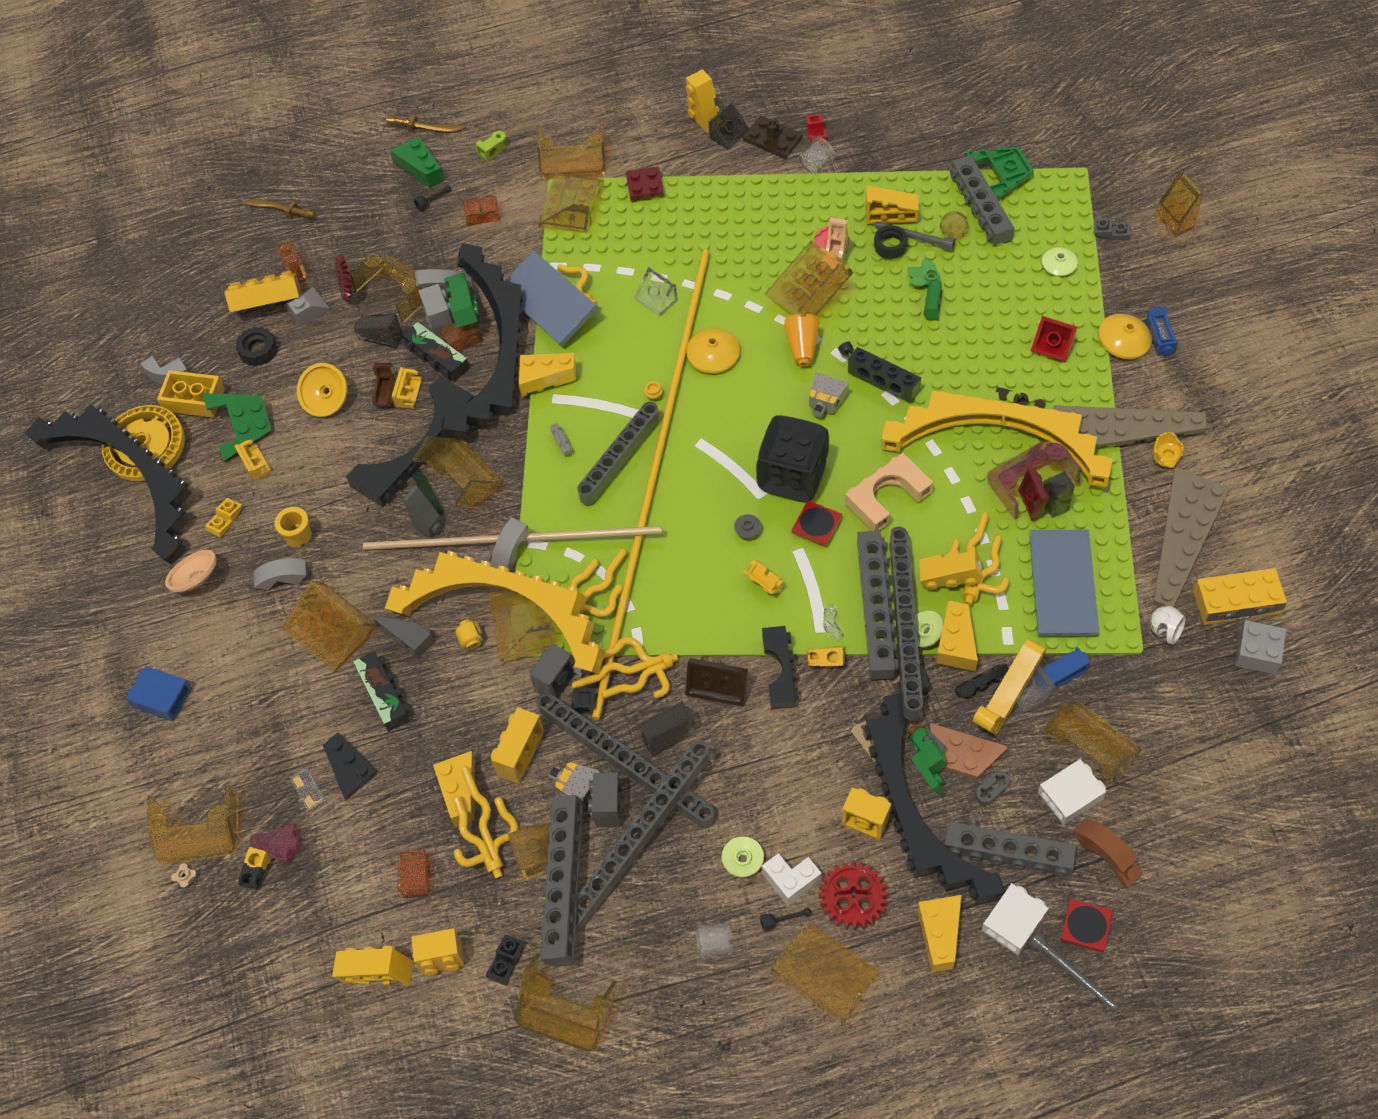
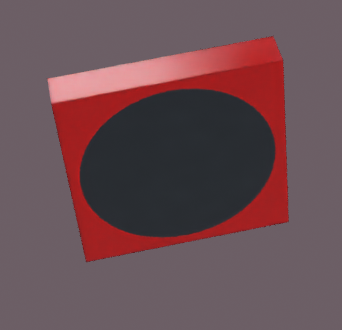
M807 500L792 528V533L827 547L842 519V513Z
M1070 899L1060 941L1104 953L1113 910Z

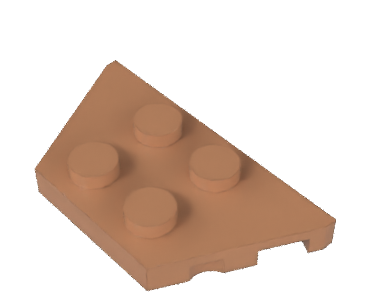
M932 723L930 724V731L946 746L944 754L947 759V766L943 770L977 780L984 774L987 768H990L995 763V760L1006 752L1007 746Z

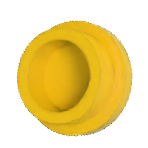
M649 382L644 389L646 397L650 399L659 398L663 392L661 385L657 382Z

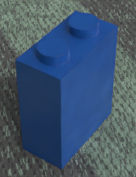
M145 666L138 674L133 688L128 691L126 700L135 709L174 721L192 687L186 679Z

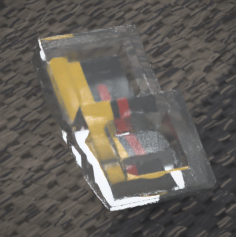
M308 767L289 777L307 811L326 801Z

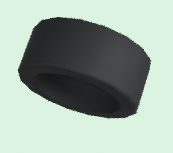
M887 225L878 229L874 237L876 253L887 259L902 256L907 248V234L902 228L895 225ZM893 237L900 240L901 243L894 247H888L880 241L884 238Z

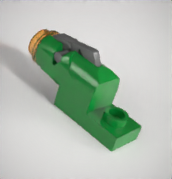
M920 723L914 724L907 731L908 738L917 753L911 759L932 790L941 795L946 789L942 785L944 780L938 772L947 766V759L944 754L946 746L925 726H922Z

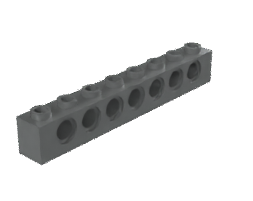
M881 531L857 532L870 680L894 678L895 671H898V659H894L893 654L897 652L896 641H892V635H895L894 623H890V618L893 617L892 606H888V600H891L890 588L887 589L886 583H889V572L885 571L884 566H887V555H883V549L886 548L885 538H881ZM879 602L881 603V605H875L873 603ZM875 620H882L883 622L878 623ZM883 637L885 640H878L877 638ZM879 655H886L887 657L880 658Z
M577 795L553 797L552 805L550 806L551 825L548 827L550 842L547 846L548 864L545 868L547 884L544 886L546 898L543 905L544 925L541 927L543 940L540 947L541 960L549 966L574 964L584 803Z

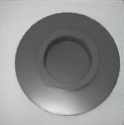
M746 514L740 516L735 521L734 529L741 538L750 539L760 533L761 523L756 516Z

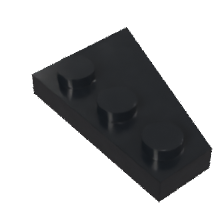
M339 732L323 744L345 800L349 799L377 775L376 771Z

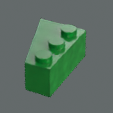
M416 137L390 150L393 164L402 167L406 173L414 175L415 179L427 187L431 188L444 182L441 167L420 137Z
M465 273L444 278L447 293L450 294V308L457 328L478 322L477 315H480L476 294L471 293Z

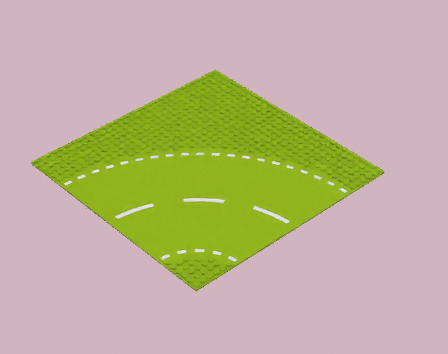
M1087 168L1033 169V176L998 200L1014 226L1013 240L994 246L991 240L987 239L984 228L980 227L977 216L973 215L970 204L965 201L964 194L958 189L957 182L950 175V170L661 177L664 196L630 201L627 177L550 179L547 189L542 258L556 270L559 264L568 267L580 266L585 268L588 272V279L582 288V292L592 295L594 300H597L599 308L563 347L536 323L534 355L574 353L576 380L556 387L552 385L543 388L544 391L538 392L536 390L530 394L520 521L528 525V533L637 527L702 252L704 249H707L710 253L689 340L696 333L705 329H723L733 334L738 340L740 355L737 362L730 369L716 374L698 371L689 363L687 354L685 355L645 527L662 526V534H646L642 537L618 640L625 637L635 638L642 645L644 652L651 657H656L666 652L669 655L676 653L678 657L771 656L764 653L762 628L786 626V632L791 634V644H788L789 651H793V656H807V649L836 646H844L845 656H868L857 532L871 530L845 505V494L850 488H855L864 478L873 475L879 467L887 465L893 457H898L904 453L934 483L932 493L920 502H917L905 489L897 485L882 486L874 493L875 499L890 513V523L880 531L881 538H885L886 548L883 549V555H887V566H884L885 571L889 572V583H886L887 589L890 588L891 600H888V606H892L893 617L890 618V623H894L895 629L892 641H896L897 652L893 653L894 656H898L889 548L891 530L894 527L900 526L908 532L915 615L923 611H934L944 621L949 601L964 604L965 599L962 597L965 584L957 585V587L953 588L940 586L933 590L924 588L920 582L919 559L940 554L946 555L950 551L955 539L960 541L958 551L965 553L966 545L976 534L981 515L984 512L989 514V518L982 539L975 545L981 559L982 570L992 564L990 551L995 536L1000 535L1002 541L998 551L1000 566L993 574L986 576L983 583L999 586L1004 577H1007L1010 581L1003 593L993 594L980 591L977 601L972 602V605L969 606L977 655H1018L1028 638L1047 648L1044 655H1066L1072 651L1075 652L1077 647L1087 655L1142 654L1143 644L1120 445L1095 448L1094 455L1113 458L1107 488L1088 485L1086 475L1067 454L1062 452L1058 453V455H1053V444L1021 429L1004 425L965 424L939 429L913 440L901 448L900 452L882 450L881 445L886 421H897L905 424L909 406H920L928 409L932 391H943L956 395L962 394L968 397H980L993 401L999 400L1012 404L1017 393L1019 395L1020 393H1025L1029 398L1027 406L1032 407L1036 400L1042 399L1046 403L1044 409L1049 410L1053 409L1054 405L1115 408L1109 352L1101 345L1098 338V329L1105 319ZM993 169L980 170L989 186L1001 182ZM866 185L917 194L919 205L918 222L886 224L943 239L948 236L956 238L953 251L944 250L942 245L908 237L907 248L902 256L894 259L879 256L874 248V237L878 229L875 228L874 224H866ZM830 217L848 220L849 245L845 251L836 284L819 281L820 265L824 255L815 248L814 243L816 233L821 228L829 226ZM893 237L884 238L880 241L888 247H894L901 243L900 240ZM1057 247L1066 248L1076 255L1078 260L1077 268L1067 276H1054L1048 273L1042 266V258L1045 252ZM924 258L936 265V270L939 272L940 281L942 282L943 293L939 318L937 320L927 319L923 315L928 285L914 286L910 284L912 278L908 274V267H921ZM558 271L574 286H576L582 276L580 273L567 274ZM801 314V317H807L806 314H812L819 318L820 325L814 357L808 366H799L794 361L784 328L785 319L791 315ZM1042 316L1077 326L1075 341L1066 362L1030 351ZM850 341L854 351L859 347L920 376L921 386L919 393L910 403L848 373V359L852 354L849 353V357H844L839 352L838 347L844 342ZM816 372L849 383L848 395L835 413L824 412L822 417L814 416L812 414L814 408L809 406L810 391ZM649 382H657L661 385L663 392L659 398L650 399L646 397L644 389ZM997 387L1012 390L1007 394L1006 401L999 399V392H996ZM646 402L656 403L659 412L658 423L597 500L591 505L582 504L578 494L580 482L641 406ZM776 415L814 422L824 426L829 432V452L826 458L825 470L818 490L811 501L842 513V519L827 547L792 533V528L806 502L770 494L761 490L757 485L756 464L760 446L771 419ZM555 423L560 425L572 448L571 454L563 455L551 432V425ZM1031 467L1036 468L1038 474L1042 477L1045 489L1049 492V500L1039 520L1031 521L1018 491L1027 469ZM746 514L756 516L761 523L760 533L750 539L741 538L734 529L735 521L740 516ZM1030 530H1089L1099 625L1098 636L1038 637L1029 538ZM635 535L522 541L518 545L516 570L526 573V577L531 579L534 575L544 578L543 582L550 583V580L561 583V587L567 589L571 580L583 573L593 559H597L599 563L595 570L577 586L579 593L583 594L587 588L600 584L605 580V572L618 552L621 549H625L627 554L614 571L611 585L601 592L592 594L585 603V605L602 610L608 606V598L615 586L618 584L623 586ZM752 560L761 561L769 568L766 575L772 570L782 578L784 582L780 588L782 592L775 594L765 592L760 584L751 581L743 571L751 568L750 563ZM515 591L509 647L510 656L541 657L544 649H548L552 643L571 653L572 657H574L564 634L556 626L555 621L535 602ZM621 593L616 599L614 611L606 617H597L586 612L580 613L589 616V621L595 623L589 642L599 644V649L606 650L609 647ZM879 602L873 603L875 605H881V603ZM875 620L878 623L883 622L882 620ZM883 637L877 638L878 640H885ZM940 639L929 647H918L919 656H937ZM625 645L614 657H638L633 646Z

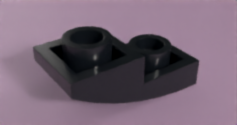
M505 935L495 952L496 957L486 973V978L506 986L521 955L524 942Z

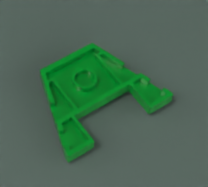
M1019 147L997 148V151H987V149H981L980 152L965 151V156L971 155L976 164L989 162L1001 181L990 186L998 200L1033 176L1034 170Z
M202 394L207 411L223 406L227 407L237 440L218 445L223 462L238 454L234 445H239L247 440L256 442L272 431L261 396Z

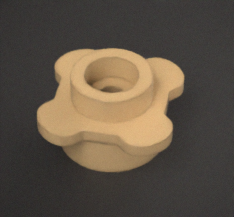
M183 863L179 866L178 871L172 874L171 879L174 882L177 881L182 888H185L193 882L197 873L194 869H189L188 865Z

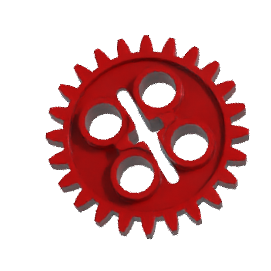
M851 861L848 867L843 862L841 869L835 865V872L828 870L829 878L823 877L822 882L824 884L819 886V890L823 891L819 893V898L824 899L820 901V907H825L823 910L824 915L830 913L829 921L837 919V927L844 923V929L852 925L854 931L857 925L864 929L866 922L872 926V918L879 921L880 916L878 913L884 914L885 912L882 906H887L888 901L885 898H888V892L884 891L887 889V884H881L883 876L876 877L878 870L870 872V865L862 868L861 861L858 866H855L854 861ZM845 882L848 886L846 888H839L837 884ZM866 882L869 884V887L861 888L858 884ZM851 893H855L856 898H852ZM844 902L848 904V908L840 909L837 905ZM866 902L870 907L862 909L859 904Z

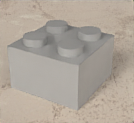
M439 284L418 290L433 334L438 337L453 332L455 320L451 312L450 303L445 301L448 300L445 290H441Z
M1245 620L1239 634L1235 666L1276 675L1282 664L1286 629Z

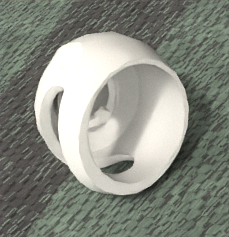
M1161 606L1152 613L1150 627L1157 636L1167 631V643L1173 645L1177 642L1183 631L1186 617L1172 606Z

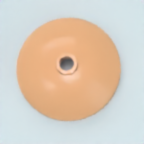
M201 550L185 557L167 575L165 580L166 587L172 592H185L203 585L215 569L216 555L211 550Z

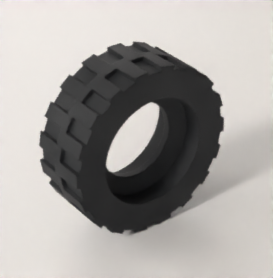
M253 327L245 332L243 331L238 336L236 350L242 361L247 363V365L261 366L274 358V355L277 353V344L273 334L268 329ZM256 341H263L265 343V347L260 351L250 352L248 350V346Z

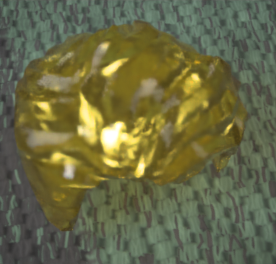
M950 211L942 217L940 229L943 234L956 238L957 241L967 234L969 230L968 220L961 212Z

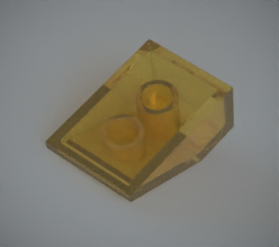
M1183 171L1178 173L1158 203L1156 211L1157 218L1167 226V229L1175 237L1194 229L1203 197L1200 189Z
M551 823L528 826L508 834L523 879L546 871L545 868L548 864L547 846L550 842L548 827Z

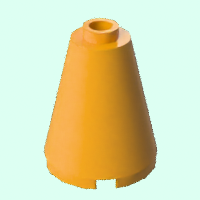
M795 314L785 319V332L794 361L799 366H808L813 361L820 322L819 318L812 314H806L807 317Z

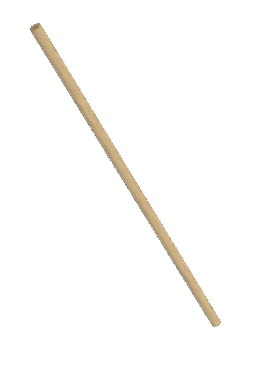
M662 526L528 533L523 541L662 534ZM499 535L364 542L363 550L496 543Z

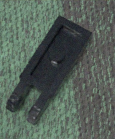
M998 664L959 684L954 692L958 697L972 695L975 688L977 690L983 689L988 686L987 682L991 680L998 681L1004 678V673L1008 672L1009 667L1007 664Z

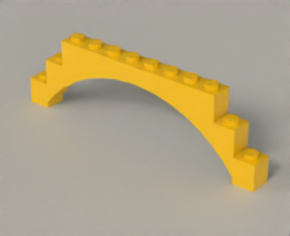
M932 391L928 409L920 406H909L905 424L897 421H886L881 438L882 450L900 452L901 448L913 440L939 429L965 424L1004 425L1021 429L1049 441L1067 454L1081 468L1088 478V485L1106 488L1113 458L1094 455L1097 436L1079 433L1082 419L1080 414L1062 412L1055 409H1043L1036 406H1024L1017 403H1006L999 400H987L980 397H968L962 394H950L943 391Z
M447 551V554L439 552L434 571L424 568L423 571L416 569L410 588L402 585L399 588H391L385 609L410 616L414 609L435 596L463 587L494 586L518 592L535 602L555 621L571 648L575 659L574 666L599 674L606 651L599 649V644L589 642L595 623L589 621V616L579 614L585 595L579 593V589L568 585L566 589L561 587V583L550 580V583L543 582L544 578L533 575L531 579L526 577L527 574L516 570L514 574L509 572V568L498 565V568H493L492 563L482 560L481 563H476L475 558L464 556V559L458 557L459 554Z

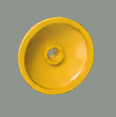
M1110 315L1102 321L1098 329V338L1101 345L1110 354L1118 358H1140L1149 351L1152 345V335L1149 328L1144 322L1132 315Z
M709 328L699 331L692 336L688 342L686 354L689 363L695 369L704 373L716 374L730 369L737 362L740 355V346L736 337L730 332L719 328Z
M328 363L314 364L308 367L299 378L297 397L302 408L311 415L318 417L333 415L343 406L347 398L348 386L346 378L340 369Z

